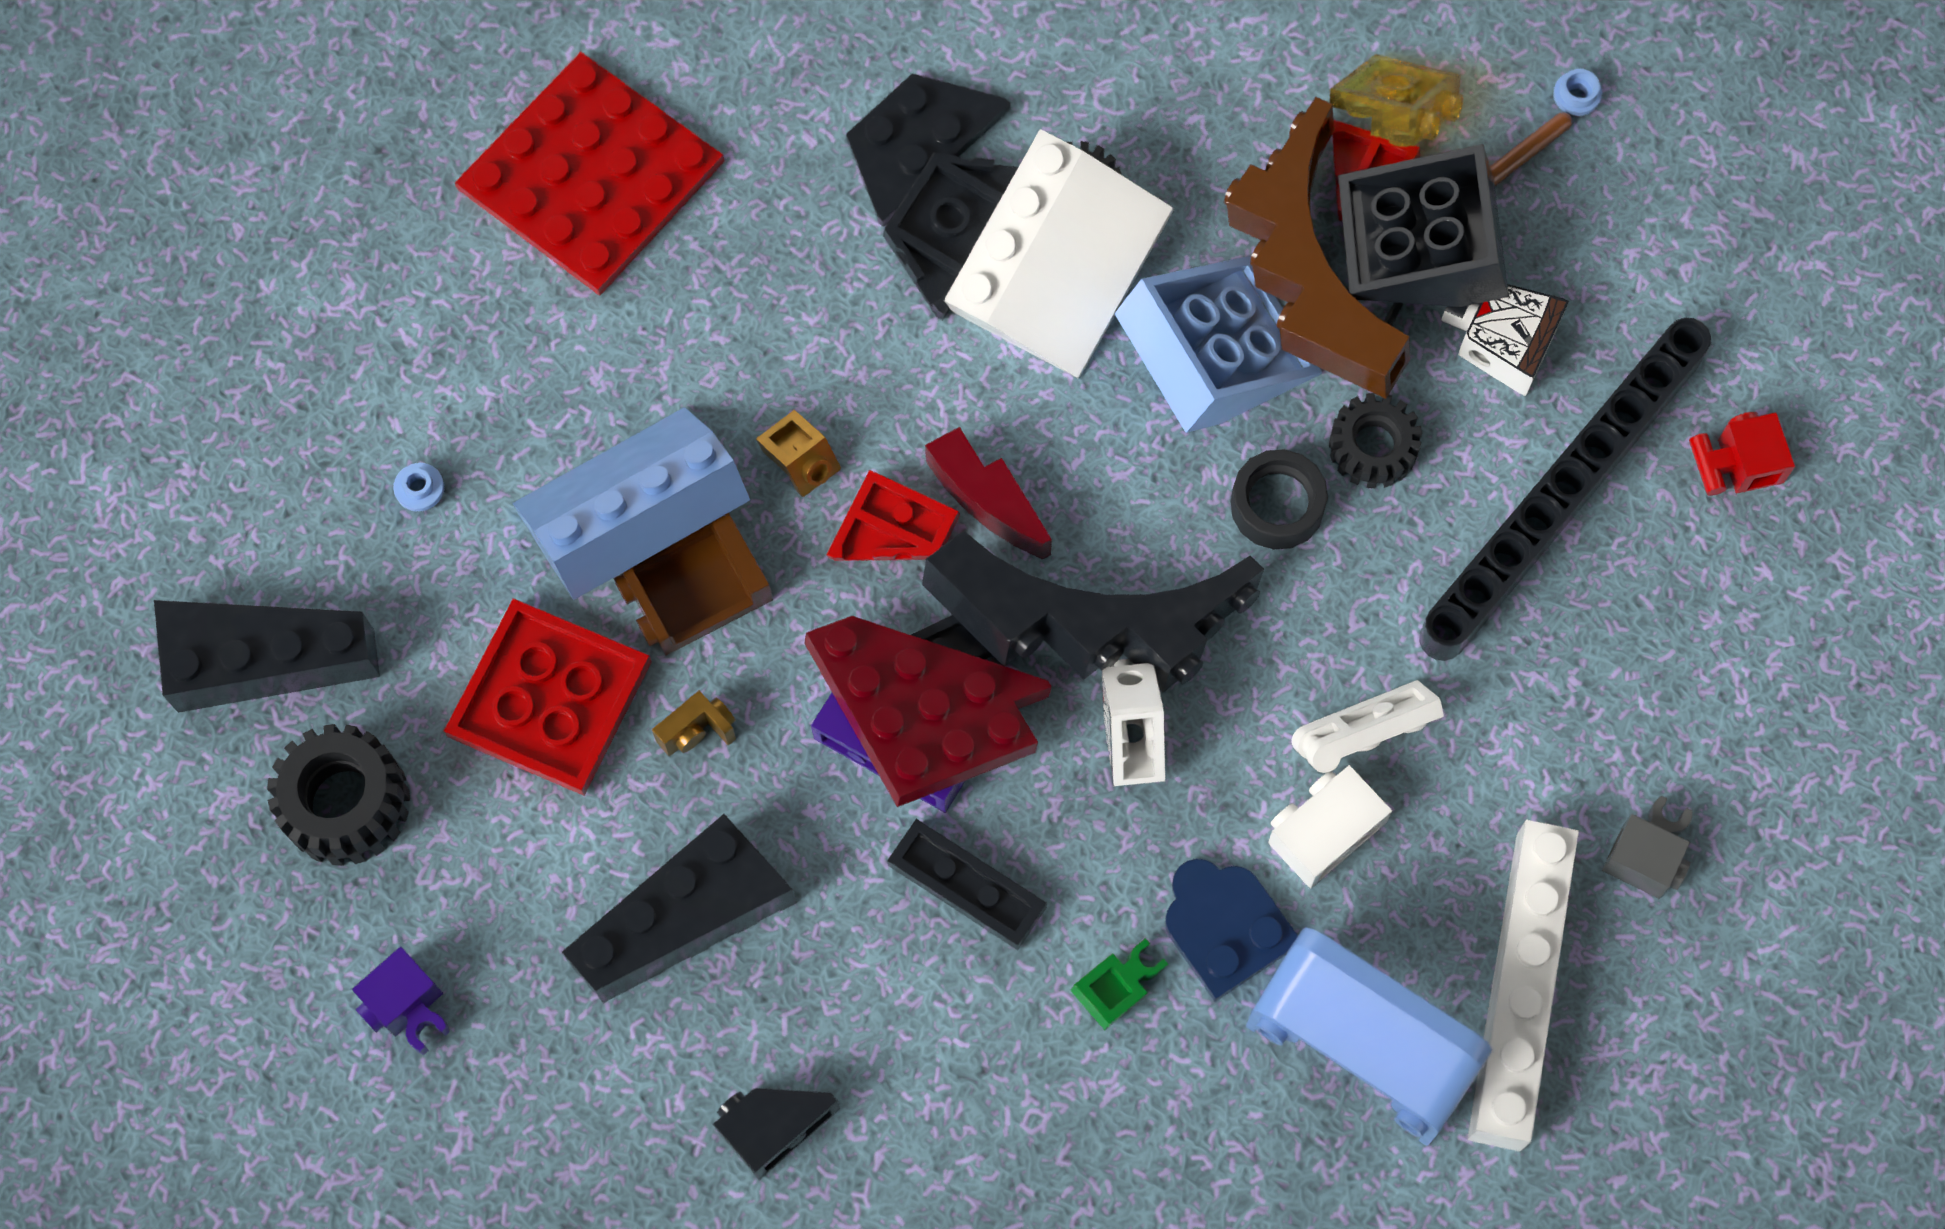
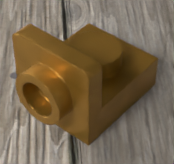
M795 409L756 438L761 450L789 476L796 491L802 497H805L818 486L824 484L830 477L841 470V466L826 437Z
M698 690L656 725L652 732L656 743L670 757L678 749L682 753L693 749L704 738L706 732L703 728L708 724L729 746L736 740L733 727L731 726L736 719L721 700L716 697L710 702Z

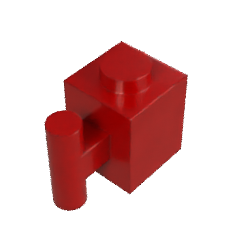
M1747 412L1732 418L1718 439L1721 449L1713 450L1707 433L1698 434L1689 439L1707 496L1718 495L1726 491L1727 488L1722 474H1730L1737 494L1783 484L1795 468L1776 412L1761 416L1757 412Z

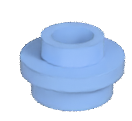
M1574 69L1563 74L1557 80L1553 96L1557 106L1562 111L1574 116H1583L1593 112L1598 107L1602 98V87L1598 78L1592 72L1585 69ZM1579 89L1585 93L1586 97H1575L1569 91Z
M414 463L403 468L396 476L393 486L394 494L404 508L416 512L425 511L434 507L441 500L444 493V481L435 467L426 463ZM418 479L426 481L423 489L419 491L410 490V486L414 481Z

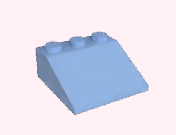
M1250 256L1143 278L1115 312L1117 319L1186 433L1222 424L1322 374L1319 367L1300 358L1297 360L1294 355L1282 350L1280 331L1275 323L1277 324L1283 308L1275 296L1255 287Z

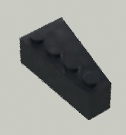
M154 600L162 695L178 713L380 677L375 632L363 612Z
M723 814L565 948L562 954L597 997L605 1003L663 973L666 969L677 963L696 956L709 949L710 946L735 933H740L754 926L764 918L778 911L785 910L796 904L797 901L790 885L733 822Z

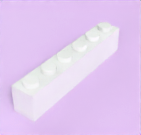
M1526 820L1516 835L1484 1033V1040L1492 1047V1052L1478 1073L1467 1139L1469 1141L1520 1152L1531 1143L1579 830Z

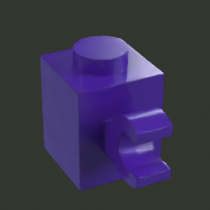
M401 946L351 989L363 1002L355 1010L376 1033L385 1027L396 1037L406 1028L408 1043L423 1055L429 1051L420 1040V1033L424 1027L429 1025L436 1026L445 1036L450 1032L449 1026L444 1019L428 1009L444 993Z

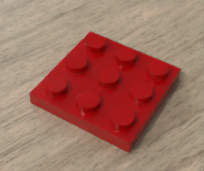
M513 598L447 723L444 733L450 739L585 796L652 663L651 658L643 652Z

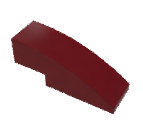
M960 427L925 445L926 463L943 487L965 511L988 530L1013 546L1042 560L1051 556L1052 539L1002 458L984 467Z

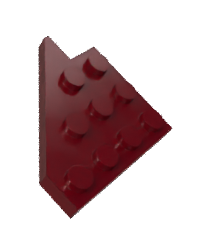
M849 616L806 632L805 646L897 807L1036 752L1038 741L1019 709L1049 698L1052 686L1048 680L1006 666L1004 667L1003 665L855 616Z

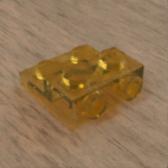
M1374 54L1330 88L1329 103H1332L1334 108L1347 111L1353 117H1372L1371 135L1388 139L1391 144L1396 146H1415L1423 138L1434 140L1439 133L1441 124L1445 120L1455 122L1459 118L1463 108V95L1459 93L1461 75Z

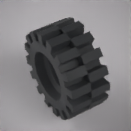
M1366 393L1364 402H1361L1359 396L1350 400L1348 408L1343 405L1339 410L1329 438L1330 457L1332 463L1337 462L1339 464L1337 471L1342 476L1346 473L1352 476L1350 482L1358 485L1360 480L1367 482L1366 488L1374 489L1377 483H1383L1385 488L1392 486L1395 479L1401 481L1407 476L1408 470H1412L1422 443L1420 441L1422 428L1421 426H1415L1418 417L1414 411L1409 414L1405 413L1408 404L1401 399L1394 406L1390 404L1392 395H1388L1386 399L1382 398V401H1376L1374 393ZM1376 426L1383 428L1391 435L1394 448L1390 453L1382 457L1367 455L1359 449L1356 443V435L1366 427Z

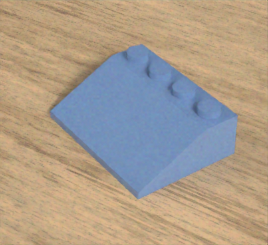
M684 407L512 504L568 593L575 600L750 501V498L732 457L713 431Z

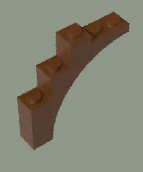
M1315 97L1306 112L1300 111L1296 115L1290 128L1289 139L1282 149L1276 148L1267 162L1266 169L1263 170L1250 164L1241 179L1235 178L1231 182L1224 198V204L1227 206L1229 226L1260 240L1250 260V265L1253 266L1255 287L1288 302L1282 309L1277 321V328L1280 329L1282 350L1386 399L1410 361V336L1377 318L1347 291L1328 265L1314 234L1310 215L1311 190L1319 160L1335 130L1333 104Z

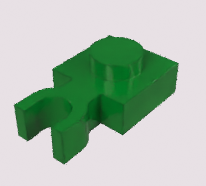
M1146 938L1133 948L1124 965L1112 953L1076 982L1070 990L1104 1030H1107L1147 995V991L1139 982L1153 979L1168 965L1164 958L1154 967H1147L1141 963L1139 954L1150 945Z

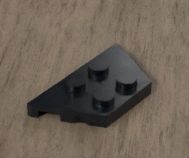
M914 73L896 87L846 133L847 143L853 159L856 161L860 177L869 195L878 223L882 227L888 224L933 153L957 155L960 157L1011 110V102L1000 96Z
M933 153L884 228L883 237L935 316L943 321L950 310L944 301L1018 167L994 164V159L975 157L971 160H964L957 155Z

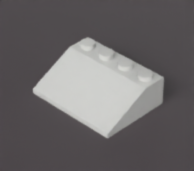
M1040 129L944 301L953 313L1079 379L1112 322L1115 312L1122 304L1170 218L1173 207L1084 151Z

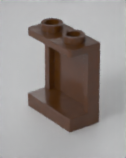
M729 513L613 578L625 603L628 605L636 601L644 615L636 619V622L648 645L652 646L659 643L665 656L773 601L770 585Z

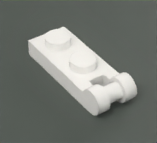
M1416 680L1301 726L1293 734L1292 745L1301 756L1307 758L1309 764L1318 772H1331L1339 765L1342 757L1357 751L1372 750L1384 740L1402 733L1419 731L1427 723L1444 717L1441 700L1420 681Z

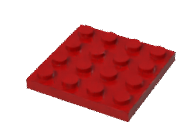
M580 51L454 183L457 190L600 296L725 162V159L721 152Z

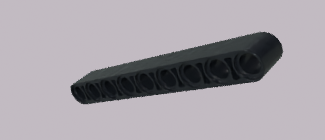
M1685 317L1676 320L1667 328L1432 607L1424 621L1419 637L1421 648L1429 657L1435 660L1447 661L1454 659L1462 652L1694 374L1711 345L1709 329L1701 321ZM1675 343L1687 345L1693 353L1680 351L1675 346ZM1652 377L1658 379L1664 387L1655 388L1645 378ZM1616 412L1630 414L1635 422L1626 423L1621 421L1616 416ZM1586 447L1601 449L1605 453L1606 458L1600 459L1591 456L1587 452ZM1567 482L1576 489L1577 493L1566 494L1561 492L1557 488L1556 483ZM1525 518H1538L1546 524L1547 529L1535 530L1526 523ZM1507 553L1516 560L1517 566L1508 567L1500 564L1496 560L1495 554ZM1476 589L1486 596L1487 602L1481 604L1474 603L1465 596L1464 591ZM1438 625L1447 626L1455 632L1457 638L1450 641L1443 640L1434 633L1433 627Z

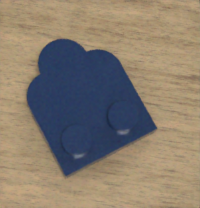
M1204 859L1186 861L1176 870L1172 880V891L1176 899L1171 903L1166 913V932L1214 1002L1288 953L1298 935L1260 881L1250 870L1240 866H1229L1220 870L1215 864Z

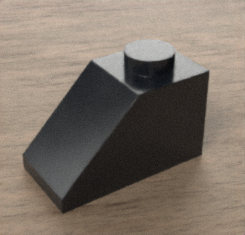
M754 1088L746 1096L742 1092H738L730 1097L718 1109L717 1114L720 1118L713 1125L756 1178L760 1180L838 1112L840 1106L838 1100L831 1092Z

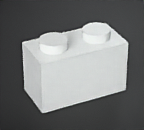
M1350 765L1338 775L1333 771L1324 774L1309 789V792L1313 795L1299 808L1294 803H1291L1270 823L1275 829L1272 830L1268 843L1310 889L1382 828L1392 813L1388 805Z

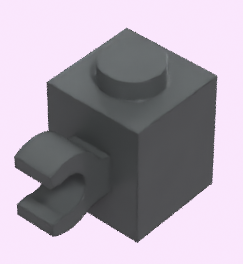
M1660 796L1651 806L1648 813V821L1633 814L1630 815L1623 824L1601 870L1658 899L1661 898L1669 887L1678 890L1691 862L1683 859L1690 842L1678 835L1690 824L1693 812L1691 809L1686 808L1677 822L1666 820L1662 813V809L1667 801V798L1664 796Z

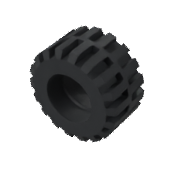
M335 724L324 725V734L317 735L313 729L302 733L306 741L297 746L292 740L284 748L289 754L285 760L277 758L272 766L278 774V778H268L267 790L274 796V798L268 800L270 811L277 818L274 821L302 852L305 851L312 859L321 863L324 858H327L332 865L344 866V858L348 857L354 864L366 861L363 852L369 849L376 856L386 850L380 842L386 836L395 841L401 833L395 825L397 820L406 822L409 811L404 806V801H410V790L404 783L407 779L403 770L386 746L382 745L376 736L368 731L363 735L355 726L346 725L344 731L341 732ZM347 771L357 772L365 776L363 796L351 811L334 818H323L314 815L313 800L315 793L327 778Z

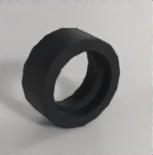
M1286 449L1264 451L1250 458L1237 473L1230 500L1232 518L1241 534L1256 545L1273 550L1296 547L1308 541L1320 527L1328 501L1326 480L1317 465L1302 454ZM1271 474H1283L1295 478L1303 485L1308 495L1309 504L1306 513L1300 520L1292 524L1276 525L1262 520L1250 507L1249 495L1253 485L1260 478Z

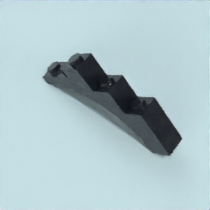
M963 531L926 558L922 585L1004 667L1019 655L1022 658H1027L1033 654L1044 640L1083 680L1098 668L1102 671L1106 667H1112L1124 654L1133 664L1149 663L1154 665L1159 690L1165 692L1177 681L1181 684L1190 681L1203 666L1201 657L1206 642L1221 629L1225 618L1235 610L1239 614L1245 612L1260 595V591L1257 588L1264 568L1254 558L1248 556L1223 573L1185 588L1152 594H1101L1066 588L1029 575L993 555Z

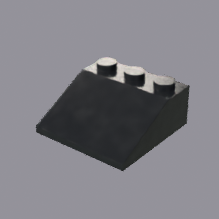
M1484 144L1338 175L1349 291L1355 299L1462 307L1509 297L1494 178Z

